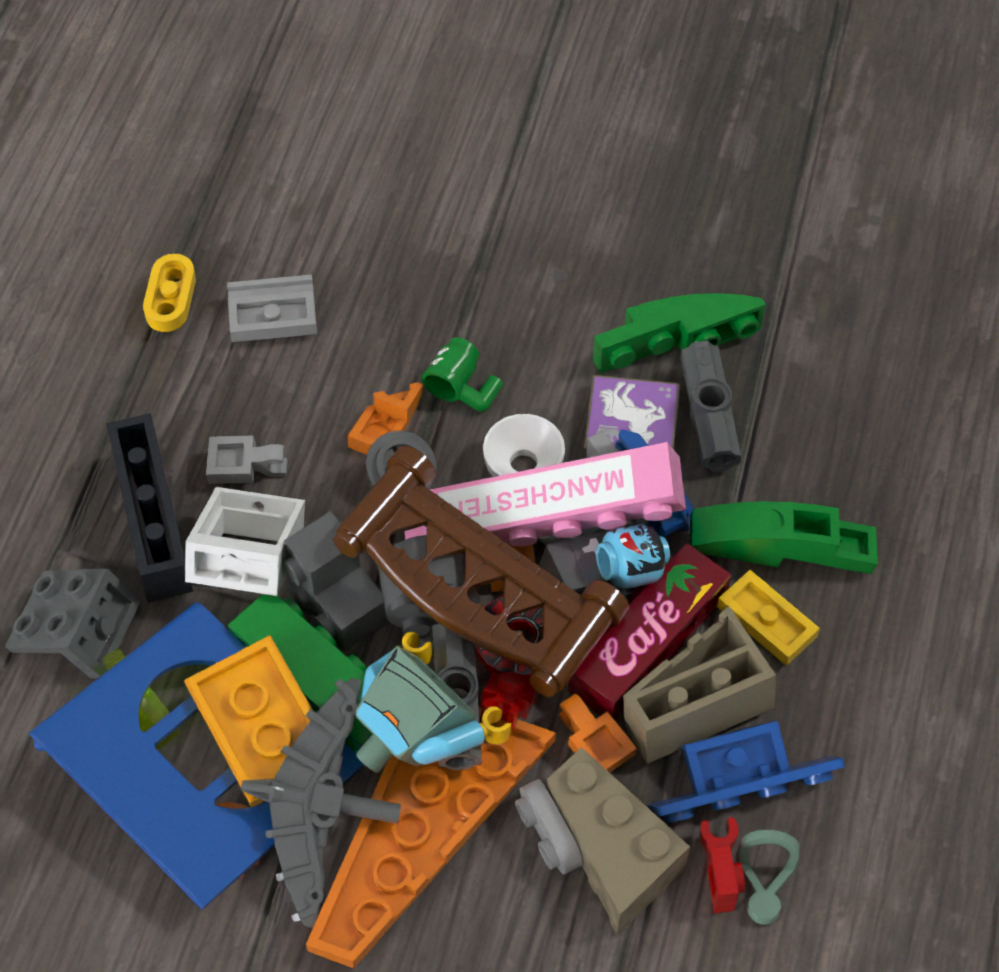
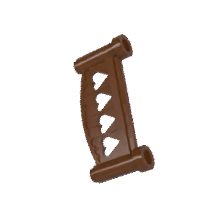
M399 447L387 461L388 470L337 528V535L333 539L335 546L340 552L351 558L366 552L373 558L386 576L415 605L438 623L488 652L527 666L532 670L529 682L540 694L552 697L555 693L561 692L607 629L618 626L629 611L627 599L614 586L600 580L591 581L581 595L428 489L427 487L436 477V470L431 461L413 447ZM421 526L426 527L425 557L420 560L409 558L405 549L396 548L389 541L390 536ZM459 553L465 554L464 584L460 587L449 586L445 582L444 576H436L428 569V564L432 561ZM499 580L504 581L503 612L499 615L487 613L483 604L473 603L467 596V592L472 588ZM539 607L543 609L542 640L538 643L528 642L524 638L522 631H513L507 625L506 619L510 616Z

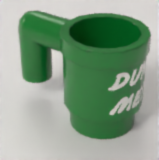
M458 337L452 338L447 345H444L439 350L421 377L423 386L434 397L447 402L460 400L479 412H485L490 408L503 387L501 379L492 375L487 378L480 391L467 385L476 371V363L480 358V354L472 343Z

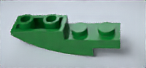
M707 293L673 296L627 308L625 325L594 336L593 362L601 374L612 369L626 368L634 361L653 354H664L677 345L682 350L689 347L693 342L709 341L710 344L719 346L735 339L749 338L762 329L766 304L759 297Z
M758 501L712 505L692 509L690 513L689 545L702 554L778 568L783 558L867 574H872L878 565L876 527L839 520V508L795 502Z

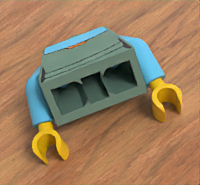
M408 632L404 635L402 639L403 649L396 646L392 651L367 668L360 697L361 702L356 709V717L368 728L372 735L357 751L356 756L364 765L376 773L380 772L393 755L399 760L415 766L421 764L428 765L483 744L484 739L488 743L499 745L507 741L510 736L511 723H506L502 727L490 725L501 719L502 710L498 707L493 706L485 710L481 723L474 720L478 714L427 666L433 660L432 643L428 641L418 648L420 645L419 635L415 632Z

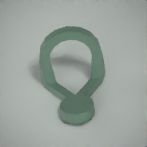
M776 830L750 832L742 837L735 855L736 862H741L744 877L754 892L749 899L748 914L753 921L762 925L771 924L778 919L781 903L776 894L792 876L799 864V842L785 832ZM763 843L780 845L786 848L790 854L784 869L765 890L750 866L749 851L752 847Z

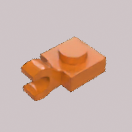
M576 693L560 703L563 711L559 713V717L565 726L575 733L569 737L568 746L574 753L582 747L609 773L636 755L637 747L608 711L595 719Z

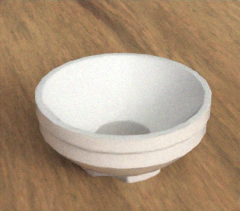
M515 414L503 418L490 428L484 440L483 454L489 473L495 477L518 472L512 468L511 462L519 456H529L537 463L535 468L563 463L565 445L560 431L547 419L531 414Z

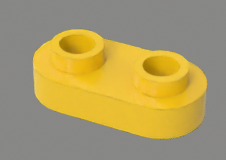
M168 254L159 258L152 267L143 302V310L148 325L154 330L160 332L174 331L180 328L187 320L196 284V275L192 261L186 256ZM174 279H180V280L177 281V282H173V281H172V280H174Z

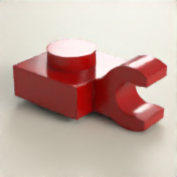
M733 817L727 818V835L718 838L711 834L709 822L705 820L701 823L699 840L706 852V869L714 913L731 912L735 910L738 894L745 892L741 862L733 863L731 849L735 846L738 836V825Z

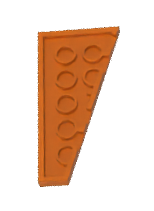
M479 706V722H480V715H481V710H482V708H480V706ZM500 719L498 722L492 723L490 725L493 727H502L506 724V722ZM517 719L516 728L511 731L508 740L499 745L491 744L484 739L483 744H481L482 764L473 766L469 770H451L450 768L439 767V761L428 765L421 764L415 766L401 761L393 755L387 762L371 799L401 804L398 823L362 818L307 940V951L354 969L556 741V732Z

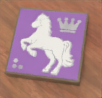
M593 375L584 456L587 455V438L602 430L614 446L615 441L619 439L618 434L620 430L624 429L639 433L649 446L668 442L674 449L680 384Z

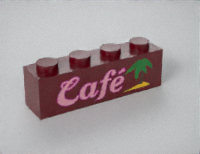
M688 543L676 555L670 553L669 562L665 564L661 578L647 586H638L628 599L629 611L618 626L607 629L568 681V692L572 695L576 693L585 705L600 716L608 711L616 721L624 712L623 695L664 660L670 661L715 611L719 597L729 589L731 574Z

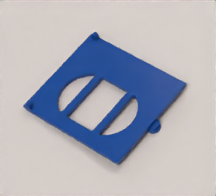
M195 602L28 734L34 739V747L40 752L45 750L147 855L204 910L275 846L274 838L266 839L265 831L273 829L269 802L253 808L243 809L225 808L215 805L214 802L238 783L230 768L204 790L198 791L155 748L156 745L199 711L192 696L147 732L140 730L138 714L140 703L147 689L159 677L173 669L187 665L212 666L246 648L202 604ZM344 743L341 754L343 760L338 775L342 780V786L365 766L346 743Z

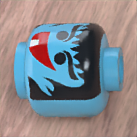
M635 524L611 529L605 534L602 543L597 546L596 561L600 574L605 580H610L614 586L622 589L657 582L663 575L665 564L670 559V550L666 539L663 536H659L656 530L648 524Z

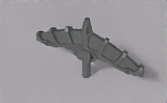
M339 678L334 684L338 691L317 713L311 709L305 716L310 722L292 747L284 745L281 753L286 755V758L274 779L242 780L241 791L270 803L273 829L265 831L266 839L274 838L282 870L281 873L275 874L277 882L285 881L297 913L291 915L293 922L301 920L304 927L313 928L318 918L320 902L324 897L323 853L324 848H327L329 827L335 823L339 813L395 824L399 820L401 804L343 794L342 780L338 775L343 760L341 754L345 739L353 728L354 717L358 707L357 701L361 680L350 678L347 682H344Z

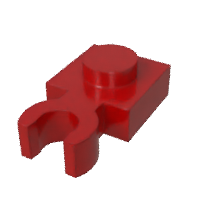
M493 672L483 689L480 708H482L480 723L482 722L485 710L495 706L502 710L501 720L511 723V731L514 730L518 717L527 719L536 700L537 691L531 686L526 677L519 673Z

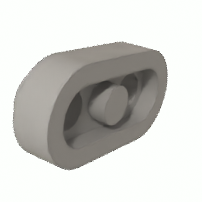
M537 779L520 787L521 798L515 801L517 811L525 826L529 828L534 825L542 840L538 842L539 851L548 868L552 870L557 867L562 874H567L581 867L583 860L579 847L545 785Z

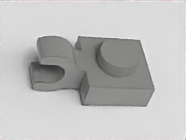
M253 435L209 437L206 477L209 484L253 483L254 471L261 472L269 477L287 476L288 460L284 458V445L270 444L256 447Z

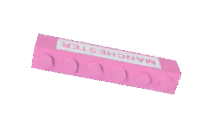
M668 442L431 489V491L443 498L444 501L453 505L505 543H510L513 546L532 545L537 542V538L551 535L559 538L575 537L582 533V529L620 528L627 524L626 521L644 518L649 521L665 520L672 516V512L686 510L680 457ZM421 526L405 531V540L426 535V527Z

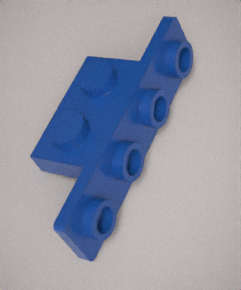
M770 721L682 744L693 792L650 803L648 808L657 817L664 816L666 823L680 821L693 817V808L711 803L712 810H719L740 804L739 795L757 791L759 798L784 793L787 791L786 783L803 779L805 785L829 781L833 779L832 771L844 768L845 764L843 757L827 756L789 766L778 721Z

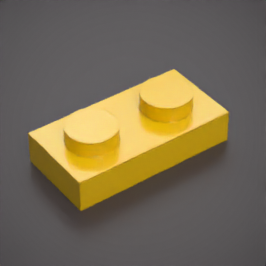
M751 570L744 574L718 599L717 607L721 611L730 606L747 633L786 666L818 637L820 628Z

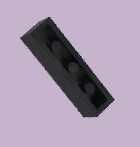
M151 413L106 423L139 574L148 603L194 592L192 583L185 582V553Z

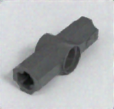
M709 341L693 342L689 347L682 349L680 355L690 403L689 421L695 429L702 468H708L712 472L728 471L731 467L741 462V452L731 409L732 391L725 381L719 347L710 344Z
M440 623L432 625L434 672L451 689H463L468 693L462 700L478 714L474 720L480 723L475 645L456 635ZM481 745L440 760L439 767H446L451 770H469L473 766L481 765Z

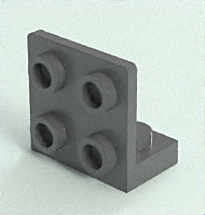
M108 569L44 571L35 582L32 594L22 614L15 621L12 633L5 647L12 653H61L89 678H99L107 672L141 599Z

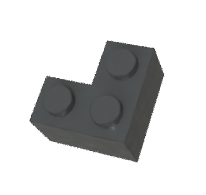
M329 511L284 540L287 560L283 562V565L291 580L287 588L294 601L301 608L308 606L316 616L314 617L316 626L320 625L326 629L345 652L389 621L386 617L383 593L360 567L359 554L355 558L344 555L335 546L333 539L337 535L336 530L341 523Z

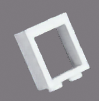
M216 487L186 540L185 582L277 596L287 576L283 562L287 560L284 540L304 528L305 500ZM255 502H261L264 508H258ZM225 533L278 542L276 545L227 538L222 537V535Z

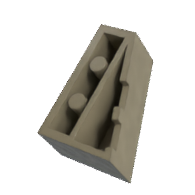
M730 606L719 614V620L702 635L697 632L687 641V647L670 662L667 659L664 660L623 695L625 729L647 764L682 749V744L708 738L775 708L776 674Z
M581 747L547 778L546 788L579 847L583 860L582 867L588 876V882L609 915L610 923L616 935H619L686 869L690 846Z

